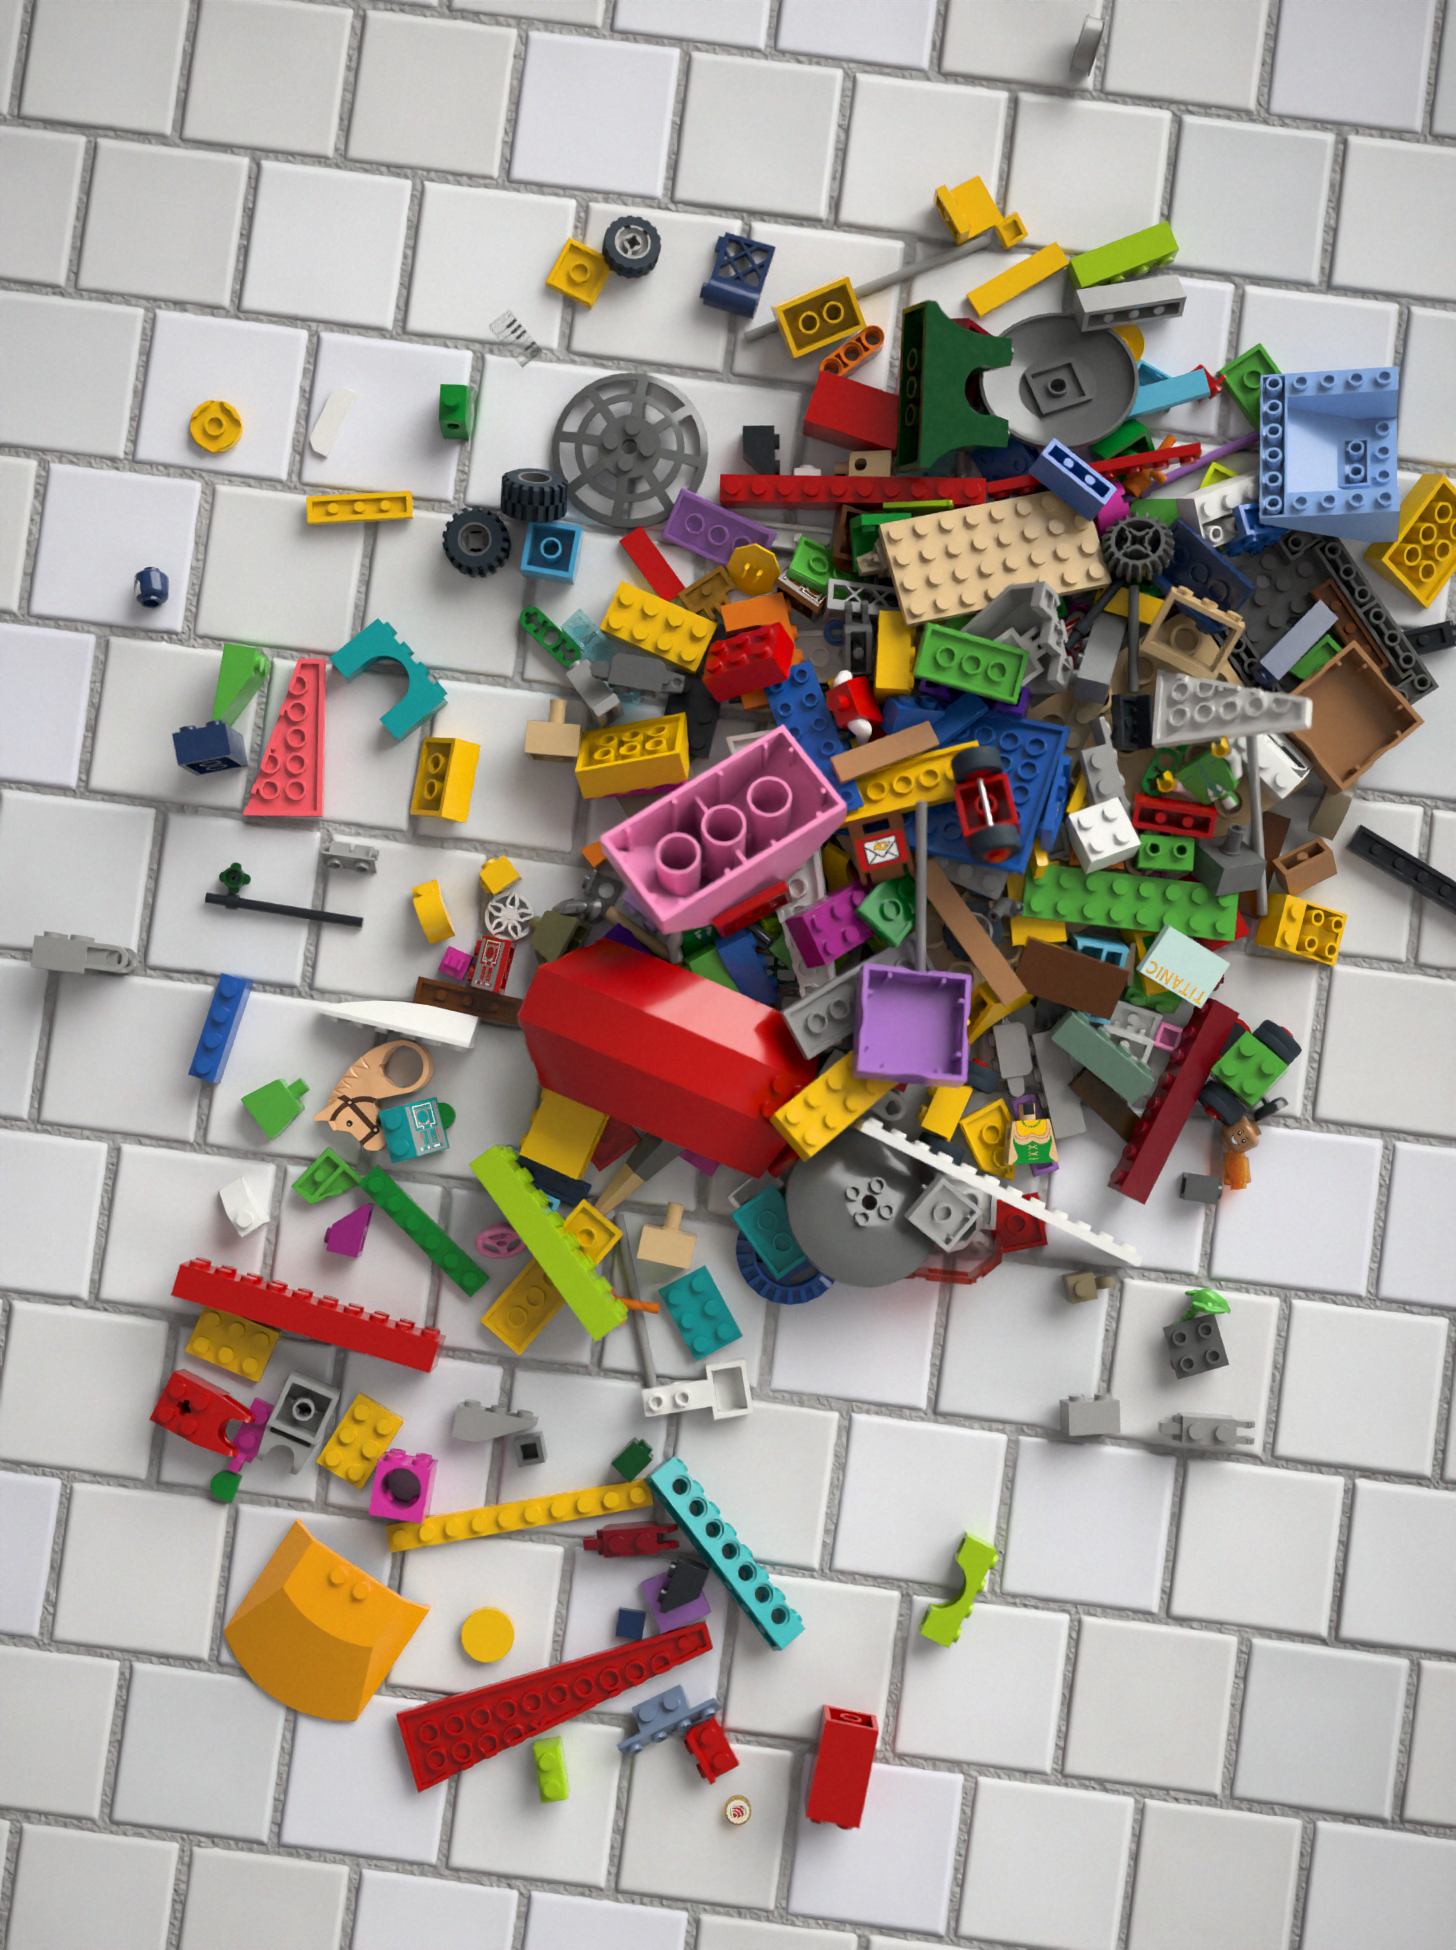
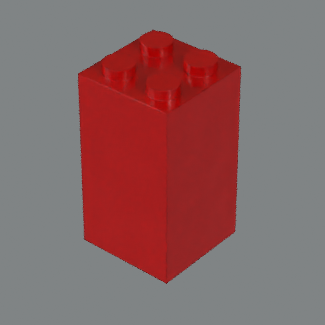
M821 370L804 418L802 435L853 452L891 450L893 456L896 457L899 396Z
M823 1704L804 1798L806 1818H810L811 1822L816 1824L830 1822L844 1830L860 1829L879 1735L876 1715Z

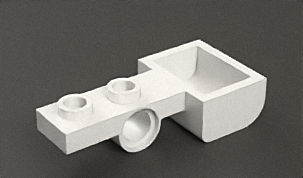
M745 1358L707 1363L705 1366L707 1379L684 1380L671 1383L670 1385L642 1389L645 1416L650 1417L711 1406L714 1420L754 1413Z

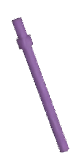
M1255 430L1200 457V459L1196 460L1195 464L1181 466L1164 474L1167 479L1161 485L1152 480L1153 484L1148 486L1145 492L1141 493L1137 499H1145L1151 496V492L1259 441V430ZM1127 493L1121 495L1124 503H1131L1135 499Z

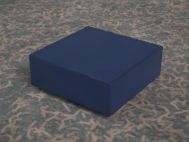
M620 1607L616 1636L642 1640L646 1611Z

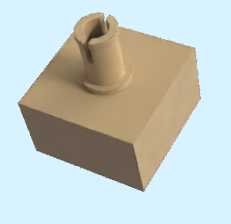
M550 699L548 722L527 720L524 753L529 760L577 764L584 732L581 725L564 724L567 701Z
M668 1202L664 1225L644 1224L637 1258L690 1270L697 1234L679 1229L685 1205Z

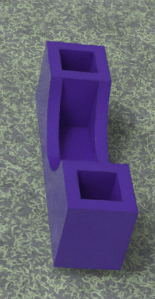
M921 679L918 689L921 697L930 696L938 701L953 703L966 693V691ZM1023 686L1020 688L1017 704L1015 705L978 695L988 706V711L1021 718L1027 717L1032 699L1029 688Z

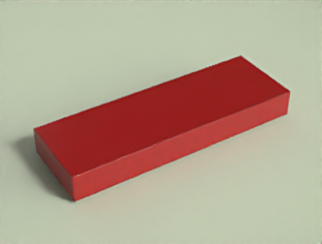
M641 526L619 541L659 598L672 602L678 597V593L685 589V586Z

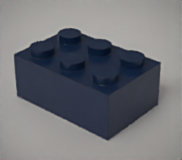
M221 720L207 722L206 727L197 729L196 726H184L179 728L180 732L172 733L178 766L196 776L248 766L243 735L226 723H222Z

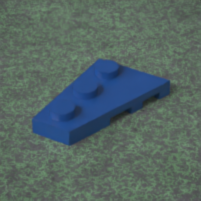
M1060 755L1049 802L1043 815L1044 821H1040L1038 825L1037 837L1041 838V849L1052 851L1069 800L1071 757Z

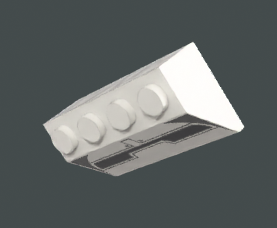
M1282 732L1257 735L1260 788L1276 803L1282 800L1304 779L1314 764ZM1246 737L1228 739V745L1242 756V770L1248 775Z

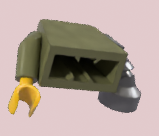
M592 896L584 901L572 898L560 902L551 911H545L542 918L538 916L533 917L529 923V929L534 932L530 939V944L535 948V956L539 966L547 962L551 963L562 958V955L580 947L582 948L593 927L571 917L580 915L584 921L590 924H598L606 916V903Z

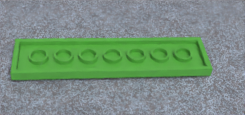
M1028 862L1024 874L1022 894L1024 913L1020 917L1160 933L1165 924H1168L1187 937L1232 942L1235 937L1239 892L1215 896L1202 883L1104 871H1094L1085 874L1083 869L1048 865L1043 878L1033 879L1030 863Z

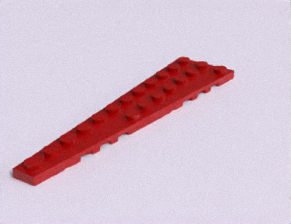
M706 1620L398 1711L396 1716L418 1793L462 1770L465 1771L473 1767L474 1764L486 1758L489 1759L509 1747H514L524 1742L527 1738L534 1737L609 1698H614L620 1695L621 1692L644 1683L645 1680L665 1673L674 1666L681 1665L713 1649Z

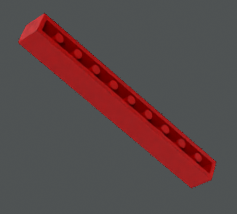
M720 474L719 501L721 506L731 509L836 510V507L845 504L863 511H884L883 503L951 500L955 509L985 504L986 478Z

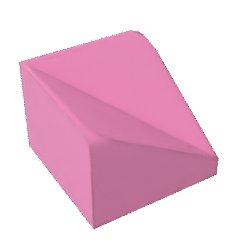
M1160 1021L1153 1038V1048L1171 1054L1178 1047L1182 1039L1181 1033L1183 1028Z

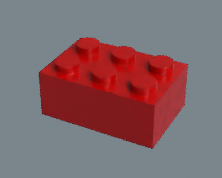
M780 621L771 625H763L759 629L747 633H740L723 641H716L709 647L702 681L717 702L786 681L789 677L795 644Z

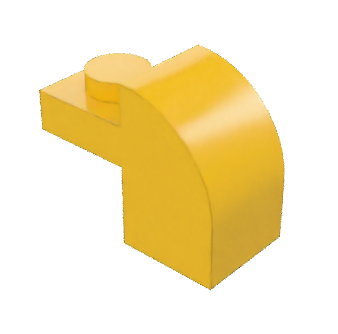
M437 879L413 887V903L430 945L454 937L455 933L451 917L444 905Z

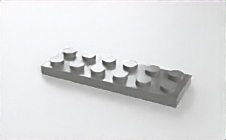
M915 931L907 933L897 947L892 949L889 945L779 1012L805 1060L811 1059L854 1032L857 971L864 963L903 967L915 971ZM926 953V972L936 971Z

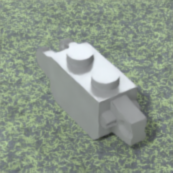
M1011 1012L990 1027L991 1032L987 1033L989 1048H994L995 1058L991 1059L993 1071L998 1073L999 1079H1005L1008 1094L1019 1098L1025 1092L1023 1075H1028L1033 1067L1026 1027L1020 1022H1015Z
M1178 1412V1415H1173V1421L1159 1420L1158 1432L1172 1434V1439L1178 1440L1182 1444L1236 1447V1444H1254L1255 1438L1251 1436H1236L1237 1427L1254 1428L1255 1421L1235 1419L1230 1415Z

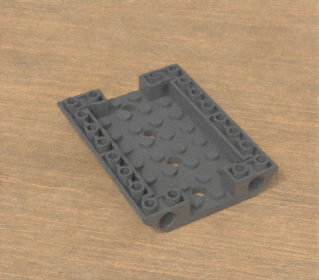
M1292 529L1280 537L1278 542L1273 543L1264 549L1263 552L1236 568L1256 587L1254 592L1237 611V614L1242 617L1241 621L1244 622L1245 628L1228 657V660L1247 688H1257L1275 694L1277 692L1289 694L1303 682L1301 679L1286 673L1278 682L1266 688L1255 680L1254 675L1249 669L1288 630L1286 621L1288 619L1297 620L1314 604L1307 593L1331 577L1391 664L1381 671L1388 684L1398 691L1410 705L1439 687L1339 537ZM1264 575L1268 577L1270 581L1268 588L1264 589L1258 586V576ZM1225 626L1220 633L1212 635L1220 648L1232 629L1228 626ZM1329 628L1312 646L1314 647L1325 635L1328 634L1340 646L1341 649L1344 648L1331 628Z

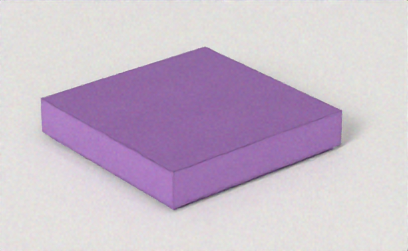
M668 1571L641 1582L662 1634L711 1613L703 1590L698 1599L665 1614L659 1612L661 1603L657 1602V1598L662 1586L666 1588L670 1581V1578L666 1576Z

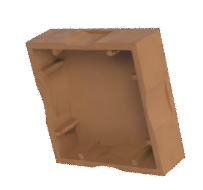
M1353 640L1288 694L1308 698L1312 702L1310 729L1282 733L1314 764L1312 770L1329 790L1336 795L1370 769L1375 761L1384 753L1396 747L1424 723V720L1406 699L1388 684L1380 669L1358 643Z

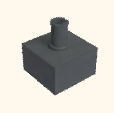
M1229 824L1225 836L1194 841L1193 871H1190V873L1215 896L1259 888L1267 861L1242 841L1246 830L1239 824Z

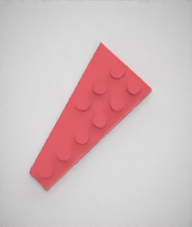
M298 658L288 686V693L279 711L277 724L273 728L260 765L261 769L256 783L252 787V794L247 807H245L243 816L324 817L326 659Z

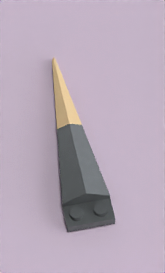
M646 1133L594 1207L605 1216L686 1149Z

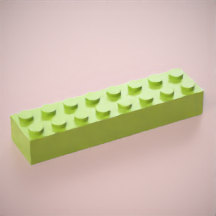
M504 1144L493 1145L468 1165L595 1342L629 1318L626 1315L628 1312L626 1305L620 1298L616 1300L611 1294L612 1286L604 1276L601 1278L594 1270L597 1268L595 1262L588 1254L586 1256L583 1255L578 1248L581 1246V1243L572 1232L568 1234L563 1227L565 1224L564 1219L557 1211L553 1212L547 1204L550 1200L543 1190L539 1189L537 1191L532 1184V1181H534L533 1176L527 1168L524 1167L522 1169L516 1160L519 1157L511 1146L506 1147Z

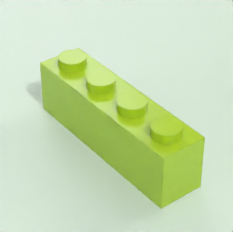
M1164 221L1071 258L1066 269L1075 291L1123 283L1126 280L1125 278L1129 276H1142L1150 271L1149 268L1154 266L1165 267L1171 264L1179 251V247L1168 221Z

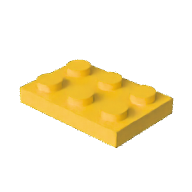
M204 1306L185 1352L248 1379L260 1382L281 1332L257 1321Z
M360 1392L316 1462L362 1490L376 1468L378 1459L386 1452L405 1420Z

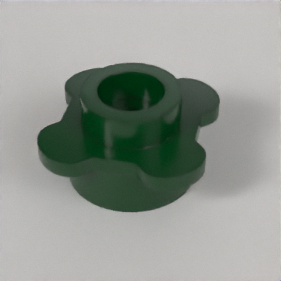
M235 862L231 864L230 868L220 873L219 880L228 887V891L231 894H237L243 885H248L251 882V877L243 872L241 864ZM233 876H237L236 881L233 880Z

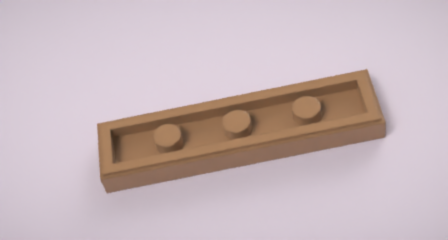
M928 720L831 757L830 763L841 785L938 748L940 743Z

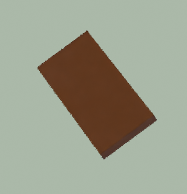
M1029 935L1014 969V973L1026 988V993L1107 1020L1111 1019L1130 974L1129 969Z

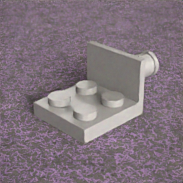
M938 1174L904 1215L948 1253L964 1249L968 1246L975 1254H981L985 1250L977 1242L980 1241L986 1247L990 1244V1238L980 1231L982 1228L983 1211L940 1174Z

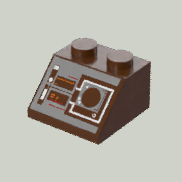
M788 565L773 582L772 594L783 592L784 599L789 598L793 609L813 623H816L822 615L826 596L787 577Z

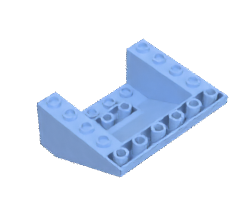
M1398 366L1260 375V524L1367 543L1398 542L1400 487H1397Z

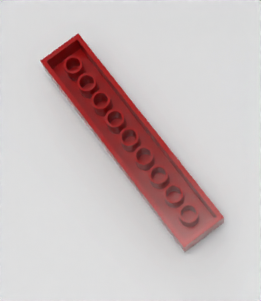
M196 1257V1260L190 1259V1261L179 1266L171 1296L427 1373H431L438 1365L446 1336L440 1334L441 1330L435 1327L425 1326V1329L415 1327V1322L408 1319L400 1318L399 1321L389 1319L390 1315L385 1312L374 1311V1314L365 1312V1307L354 1303H349L348 1306L338 1303L339 1299L324 1295L323 1298L313 1296V1291L305 1288L292 1290L287 1288L288 1284L278 1280H273L272 1283L262 1281L263 1276L250 1272H247V1275L236 1273L237 1268L228 1265L216 1267L211 1265V1260Z

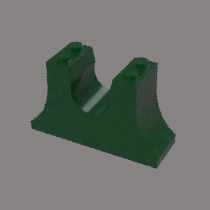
M925 300L902 309L896 473L906 474L930 468L940 456L948 451L983 454L1007 448L1010 439L1009 420L994 414L982 415L974 411L968 404L965 396V382L968 376L985 374L1011 366L1014 356L1012 338L984 335L967 330L951 320L940 308L937 301Z

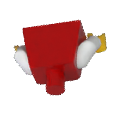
M840 671L835 677L826 681L830 687V690L826 692L828 698L827 707L833 711L839 727L848 729L856 735L855 738L850 739L852 749L867 744L872 729L884 723L867 676L852 679V674L849 671Z

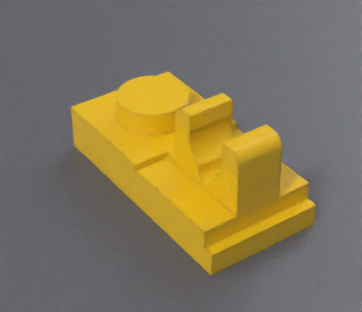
M1082 768L1069 797L1064 816L1068 817L1072 813L1085 809L1088 799H1085L1084 796L1088 789Z

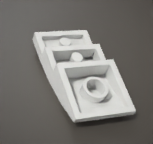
M1119 998L1112 1014L1110 1025L1101 1024L1100 1027L1110 1034L1111 1038L1109 1040L1114 1044H1123L1132 1053L1130 1057L1136 1062L1142 1060L1147 1063L1154 1045L1153 1038L1163 1014ZM1107 1085L1128 1107L1131 1108L1132 1104L1130 1102H1128L1125 1098H1123L1120 1094L1113 1090L1109 1085Z

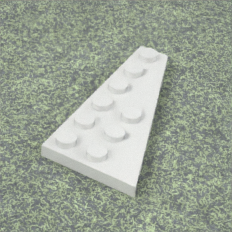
M1157 669L1152 745L1156 748L1217 741L1221 740L1222 737L1232 739L1310 729L1312 702L1308 698L1278 692L1275 694L1257 688L1249 689L1237 684L1206 678L1198 679L1189 677L1186 674H1173Z

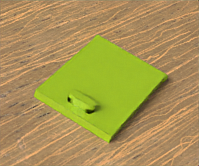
M951 500L883 503V509L886 514L911 513V518L955 510Z

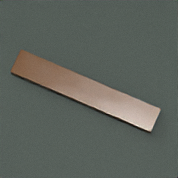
M933 858L927 861L926 898L999 1001L1006 1007L1026 993V988ZM916 873L910 874L916 882Z

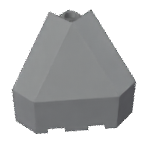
M1045 581L1009 585L960 630V632L993 641L1011 626H1013L1019 636H1022L1036 626L1039 631L1031 636V638L1034 640L1040 636L1037 647L1039 649L1043 647L1047 651L1037 659L1044 671L1023 687L1029 688L1031 694L1069 692L1074 665L1072 656L1067 657L1064 643L1068 641L1064 620H1059L1056 606L1060 605L1058 593Z

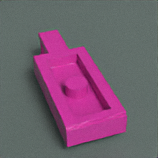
M258 1397L254 1399L250 1410L256 1415V1419L251 1424L242 1422L233 1440V1443L240 1451L237 1457L232 1458L227 1469L238 1473L245 1461L251 1463L253 1458L257 1456L265 1427L274 1405Z

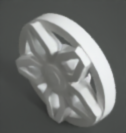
M505 892L495 896L489 902L485 911V923L490 933L496 938L512 942L524 938L531 931L528 924L525 931L522 932L519 922L531 921L535 917L531 903L524 896L515 892ZM508 897L506 907L501 903H497V901ZM513 897H515L514 907L510 906ZM519 899L527 905L529 910H517L520 906ZM493 905L502 909L500 913H497L492 908ZM490 911L492 912V914H493L494 916L499 917L498 919H495V920H494V922L492 923V925H491V923H490V918H489V917H490ZM520 913H527L530 916L522 919ZM501 922L502 927L494 930L497 923ZM517 926L518 936L514 934L512 927ZM506 927H508V932L512 937H504L498 933L505 931Z

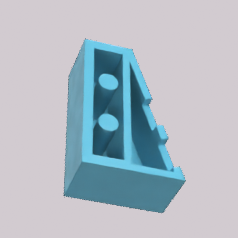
M1070 932L1071 947L1074 951L1124 968L1129 949L1121 940ZM1083 1012L1091 1019L1090 1022L1110 1025L1111 1019L1107 1020Z

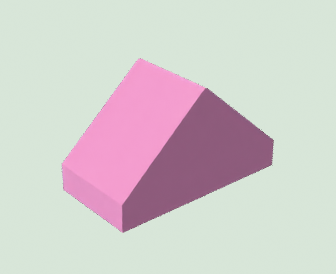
M781 725L600 837L601 848L604 855L664 935L713 925L712 919L782 880L786 883L845 821L847 805L785 726Z

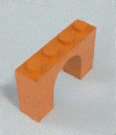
M783 592L720 606L726 637L759 629L763 625H771L780 621L793 643L795 644L794 640H798L796 625H790L788 617L789 614H792L789 598L784 599ZM794 646L791 667L804 662L801 649L796 650V646ZM764 688L740 695L744 713L770 708Z

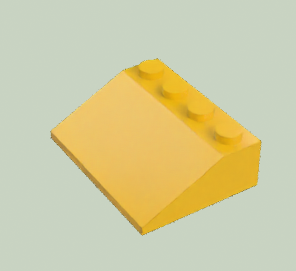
M1423 473L1400 504L1398 542L1372 543L1362 558L1378 575L1426 609H1428L1456 570V488L1444 475Z
M686 713L584 731L575 769L583 798L598 799L609 794H625L631 790L652 789L658 785L679 784L687 780L689 751Z

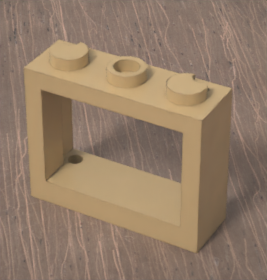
M1172 586L1141 641L1140 649L1199 679L1216 680L1245 628L1244 622L1241 621L1242 617L1230 610L1225 613L1217 609L1218 605L1209 599L1203 598L1201 601L1193 597L1194 593L1183 586H1179L1178 589ZM1174 600L1232 628L1211 666L1154 638Z

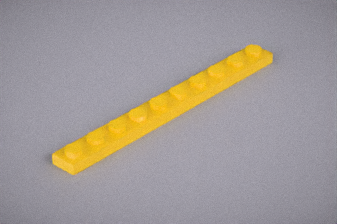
M644 1478L632 1480L630 1483L623 1481L429 1516L425 1518L423 1523L411 1521L390 1523L386 1525L389 1549L391 1553L654 1505L652 1491L643 1480Z

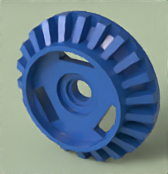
M739 1230L736 1243V1257L740 1272L747 1284L763 1298L786 1305L803 1304L821 1296L835 1282L834 1279L814 1267L817 1272L814 1276L793 1285L790 1277L813 1266L807 1259L779 1280H776L764 1262H757V1252L742 1231Z

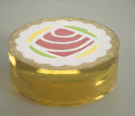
M735 1795L727 1800L725 1804V1817L731 1824L743 1825L750 1819L751 1804L746 1797Z

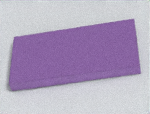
M681 488L660 537L727 568L726 566L735 548L756 543L770 551L778 532L685 488Z

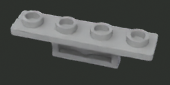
M1104 716L1091 719L1090 725L1096 747L1078 752L1091 804L1118 797L1129 821H1131L1132 808L1130 802L1125 797V781L1123 776L1119 774L1117 766L1118 755L1115 748L1112 747L1110 740V725L1105 721Z

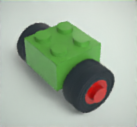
M1268 1019L1263 1021L1252 1035L1246 1031L1210 1070V1076L1217 1082L1209 1080L1197 1098L1205 1108L1206 1114L1216 1121L1218 1119L1223 1124L1232 1127L1246 1112L1242 1104L1249 1110H1252L1287 1073L1289 1065L1301 1053L1302 1049L1294 1040L1291 1032Z

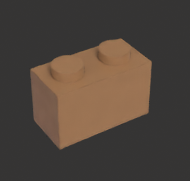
M1320 837L1272 860L1277 883L1291 896L1337 874L1333 851Z

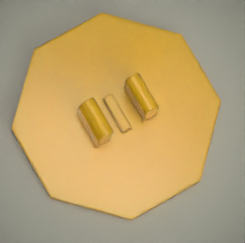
M756 543L735 548L726 566L736 588L751 597L773 592V582L781 574L775 554Z

